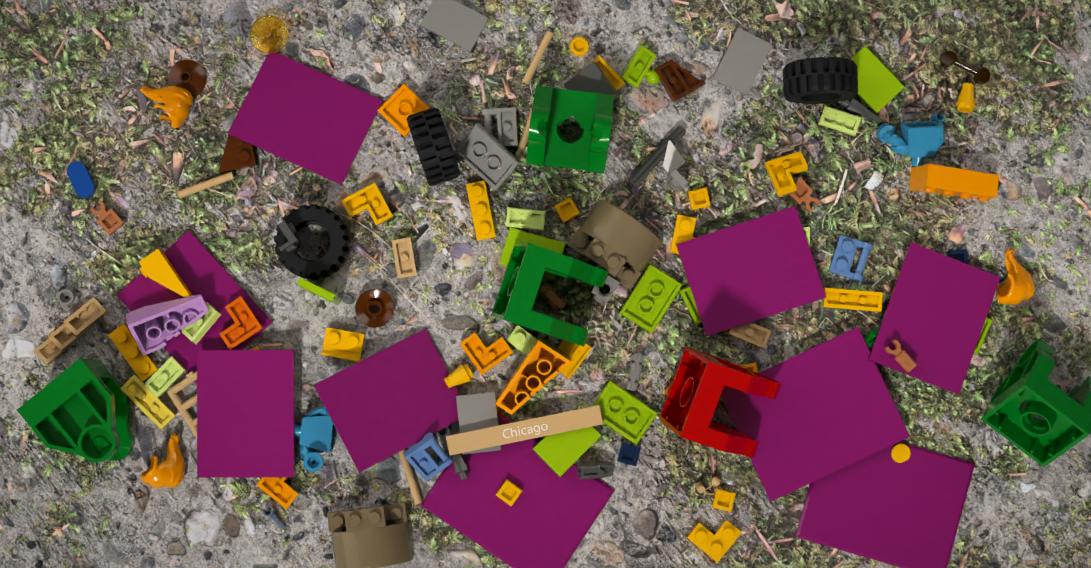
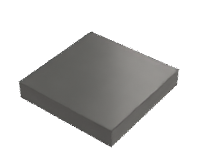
M595 61L564 84L567 90L609 95L617 93Z

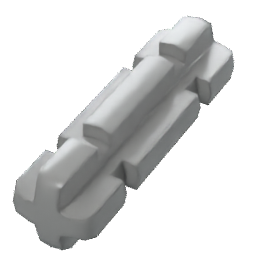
M633 354V363H631L629 381L626 386L628 390H637V380L640 377L641 363H643L644 358L643 354Z

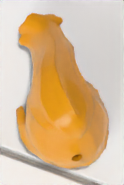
M145 85L140 89L151 100L165 104H155L154 108L165 110L169 117L162 115L160 119L170 121L171 127L179 128L186 121L189 115V107L193 103V96L188 90L178 86L152 89Z
M1007 249L1005 265L1008 278L1004 281L1002 287L998 283L996 300L1000 304L1017 305L1023 300H1029L1035 292V287L1031 274L1017 262L1014 249Z
M173 433L167 446L166 459L158 464L157 456L150 457L149 469L140 475L142 482L154 488L165 486L175 488L181 484L185 475V462L178 444L179 434Z

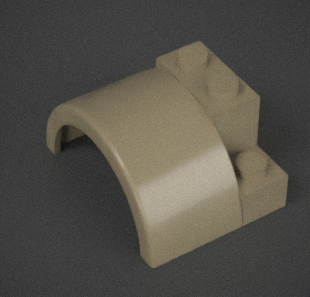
M599 200L584 223L568 242L567 247L594 263L598 268L608 271V275L630 290L659 250L662 242L652 231L634 217L605 200ZM588 236L593 238L592 242L587 239ZM625 262H627L632 267L627 268L623 265L625 264Z
M406 502L327 513L336 568H379L413 560ZM387 520L394 521L395 524L387 525Z

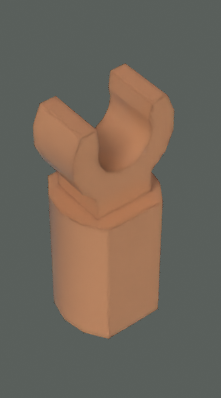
M892 340L891 342L895 345V349L891 350L887 346L884 348L888 354H893L895 356L894 359L907 373L910 372L917 363L904 349L901 350V345L897 340Z

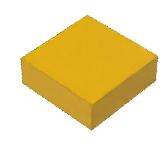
M707 187L687 192L691 210L711 206Z
M571 197L554 206L563 224L580 215Z
M507 479L496 496L512 506L523 490Z
M716 488L712 507L732 512L736 493Z

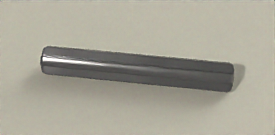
M678 126L630 177L629 181L632 185L636 187L665 156L669 140L675 146L685 135L686 131L683 127Z

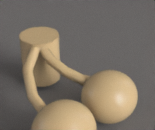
M718 476L712 478V484L707 488L701 482L695 484L699 493H706L708 495L715 494L716 488L723 490L719 486L721 479ZM713 485L717 486L714 489V493H707L705 491L711 488Z

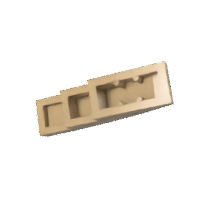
M93 297L64 320V324L33 350L34 353L48 366L85 334L107 311Z

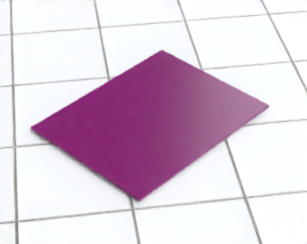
M858 327L760 372L759 374L782 383L775 400L745 393L731 387L722 390L721 397L736 429L751 435L753 439L759 441L755 456L750 457L770 502L910 437L875 362L868 360L870 351Z
M497 411L498 426L513 423V421ZM538 438L501 445V450L471 454L461 453L469 471H466L468 479L461 481L459 474H455L454 462H452L444 469L421 506L512 568H564L615 490L596 478L579 480L577 464L575 463L559 477L533 450L541 441ZM507 479L523 490L512 506L496 496Z
M898 442L810 483L795 537L901 568H947L975 463ZM899 443L908 446L911 453L910 458L903 463L895 462L891 456L892 448Z

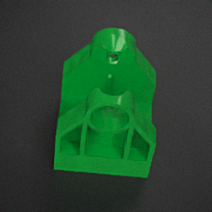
M536 85L530 119L526 164L585 170L587 172L604 174L610 140L614 95ZM570 116H574V120L580 124V128L584 129V131L577 138L572 139L571 143H568L567 139L561 135L560 130H557V126H560Z
M515 242L491 316L585 346L588 334L587 329L533 310V304L544 271L596 287H603L609 272L531 243Z
M1037 339L1026 349L1019 361L999 385L981 420L1041 466L1045 467L1090 435L1091 377L1088 376L1082 386L1076 385L1069 395L1064 393L1047 380L1055 365L1053 358L1054 349L1043 340ZM1032 414H1037L1043 417L1046 421L1040 420L1034 417Z
M79 358L17 409L47 448L80 455L87 461L96 463L105 462L106 460H122L129 456L135 445L134 435L131 432L130 398L121 390L122 386L100 360Z

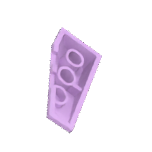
M199 294L141 307L126 313L127 325L144 356L167 345V341L181 334V330L187 325L195 323L209 312V309L202 295Z

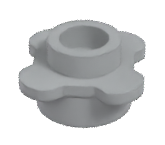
M67 286L66 289L56 293V298L64 309L79 301V297L74 294V288L71 286Z

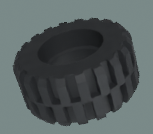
M806 58L795 62L792 61L783 68V94L789 102L797 104L836 103L852 99L858 93L857 65L848 58Z
M433 107L409 115L407 123L428 184L435 186L458 178L460 175L459 167L439 109Z
M311 204V206L301 205L298 209L290 210L288 216L284 215L281 219L282 222L292 223L297 232L307 225L317 224L328 231L331 239L330 248L322 258L307 260L302 258L296 249L290 253H287V251L281 252L279 247L287 243L288 240L280 227L277 226V235H274L276 247L274 248L279 256V261L293 274L308 280L327 278L333 272L339 271V267L345 264L347 254L350 253L351 237L344 221L334 211L317 204Z

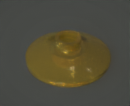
M263 16L253 23L250 29V40L258 51L266 54L276 53L286 45L288 29L281 19L275 16ZM269 33L274 35L272 39H267Z

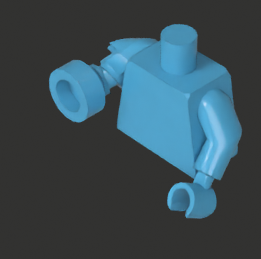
M937 113L931 115V121L901 122V137L897 135V130L892 124L884 123L878 127L876 135L881 142L890 143L892 145L890 148L893 152L911 157L913 166H921L924 163V157L935 156L936 151L945 141V129L942 122L946 119V116L943 113L939 114L938 119Z
M319 406L309 411L306 417H302L301 425L294 424V436L300 437L301 459H304V467L310 472L319 471L324 465L323 457L315 449L329 453L333 450L335 426L324 406Z

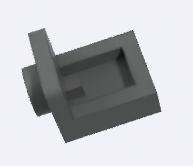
M283 221L278 226L288 242L279 247V249L283 253L286 251L290 253L298 247L297 244L300 241L295 235L298 232L294 225Z

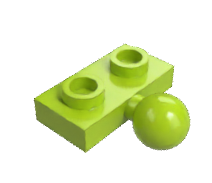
M639 45L620 78L634 88H638L644 76H646L647 82L652 85L659 83V77L654 69L649 70L657 55L643 45Z

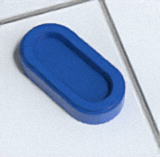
M78 161L70 163L67 167V175L76 194L82 198L92 197L95 194L96 187L87 167Z

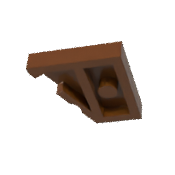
M672 59L654 69L673 102L678 101L706 84L704 80L697 79L691 75L690 71L681 68Z
M228 135L219 168L220 173L257 166L253 145Z

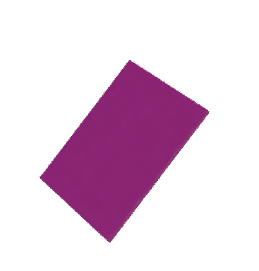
M270 50L228 134L342 185L383 100Z
M796 206L676 244L706 337L826 298Z
M189 230L164 252L193 296L201 294L204 301L212 305L221 314L197 344L193 343L182 332L177 337L174 336L166 342L167 345L164 348L186 369L187 373L197 371V350H230L219 334L235 323L225 306L238 297H243L263 329L232 350H243L273 323ZM142 273L117 295L130 311L148 305L185 298L149 277L146 278Z
M910 242L868 360L959 395L1000 277ZM894 339L900 343L901 350L904 349L917 363L908 373L894 359L895 356L888 354L884 349L888 346L891 350H894L895 345L891 342Z
M426 329L313 385L359 473L423 440L426 434H434L458 421L456 396L461 395L456 386L448 388L444 378L449 375V372Z
M197 350V478L295 477L294 350Z

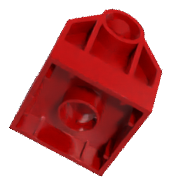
M686 346L659 420L681 438L723 452L754 457L759 441L753 439L751 435L712 420L722 390L725 385L745 393L775 400L782 383L727 360Z

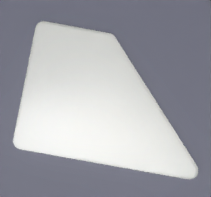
M670 140L667 144L663 167L668 174L674 169L677 170L685 163V160Z

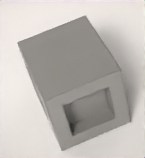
M609 275L604 283L610 288L608 294H601L599 287L596 286L591 291V294L594 295L592 298L601 304L603 302L608 303L620 282Z

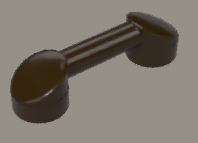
M952 51L944 52L939 58L940 64L945 68L955 65L973 74L974 81L977 84H985L990 79V72L987 68L982 67L979 69L957 58L956 53Z

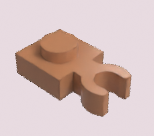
M800 177L795 182L796 191L788 194L798 205L804 202L805 209L811 213L813 209L810 207V202H814L818 206L820 201L810 196L814 191Z
M99 200L98 203L101 205V209L96 211L95 208L91 207L90 210L93 214L100 216L96 221L111 236L125 222L112 208L107 211L106 204Z
M543 282L540 283L538 290L549 299L547 303L554 310L558 308L561 311L566 306V303Z

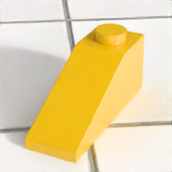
M157 249L139 261L142 266L139 269L146 278L149 277L183 297L193 296L162 250Z

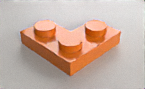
M242 296L225 306L235 323L219 335L228 348L232 350L258 333L263 327Z

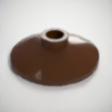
M193 60L177 62L171 68L168 75L169 86L185 88L193 97L203 91L207 81L204 68ZM185 74H188L189 79L186 81L183 80V76Z
M370 289L358 297L355 312L361 323L368 327L377 328L384 326L390 321L394 313V304L386 292L379 289ZM374 305L379 307L377 312L372 311Z

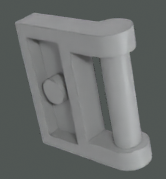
M516 107L481 110L484 117V128L492 135L491 116L497 115L498 141L505 147H518Z

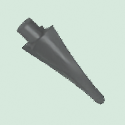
M854 98L840 102L841 105L846 107L844 109L846 112L868 118L880 124L888 123Z
M447 429L448 436L453 435L451 429ZM461 453L452 455L455 474H459L461 481L468 479L466 471H469Z

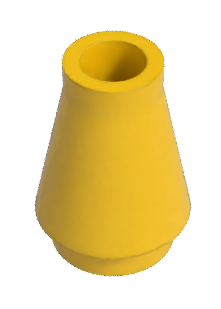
M971 83L962 84V89L956 102L959 112L971 113L973 108H975L974 85Z
M461 364L445 377L444 381L448 388L470 382L474 375L467 364Z

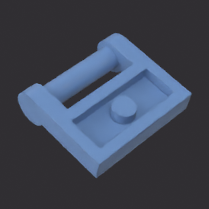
M839 235L828 272L862 282L864 277L862 274L873 245ZM858 247L862 251L856 271L852 273L849 271Z
M432 433L426 434L423 440L403 453L404 457L425 481L453 462V457L442 449ZM430 446L441 460L436 462L426 448Z

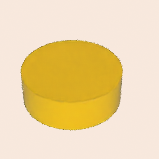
M575 37L570 42V52L574 56L582 57L588 52L589 44L585 38Z
M896 444L891 450V456L897 463H903L910 458V449L905 444Z

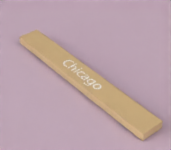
M597 405L446 436L449 455H455L602 425L603 421L600 407Z

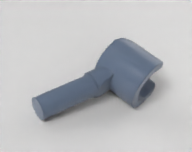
M268 505L272 510L270 514L262 510L263 515L271 517L281 529L285 527L276 515L274 506Z

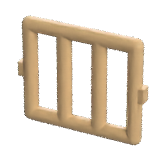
M192 371L185 375V379L168 389L167 393L197 438V417L193 419L187 410L197 403V394L184 403L177 394L197 380V371Z

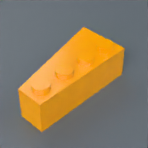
M925 164L911 168L909 191L942 194L948 197L960 196L961 199L977 198L979 202H989V199L997 198L999 175Z
M539 336L497 397L495 404L512 415L530 397L542 389L547 382L559 374L563 368L567 367L572 362V357Z

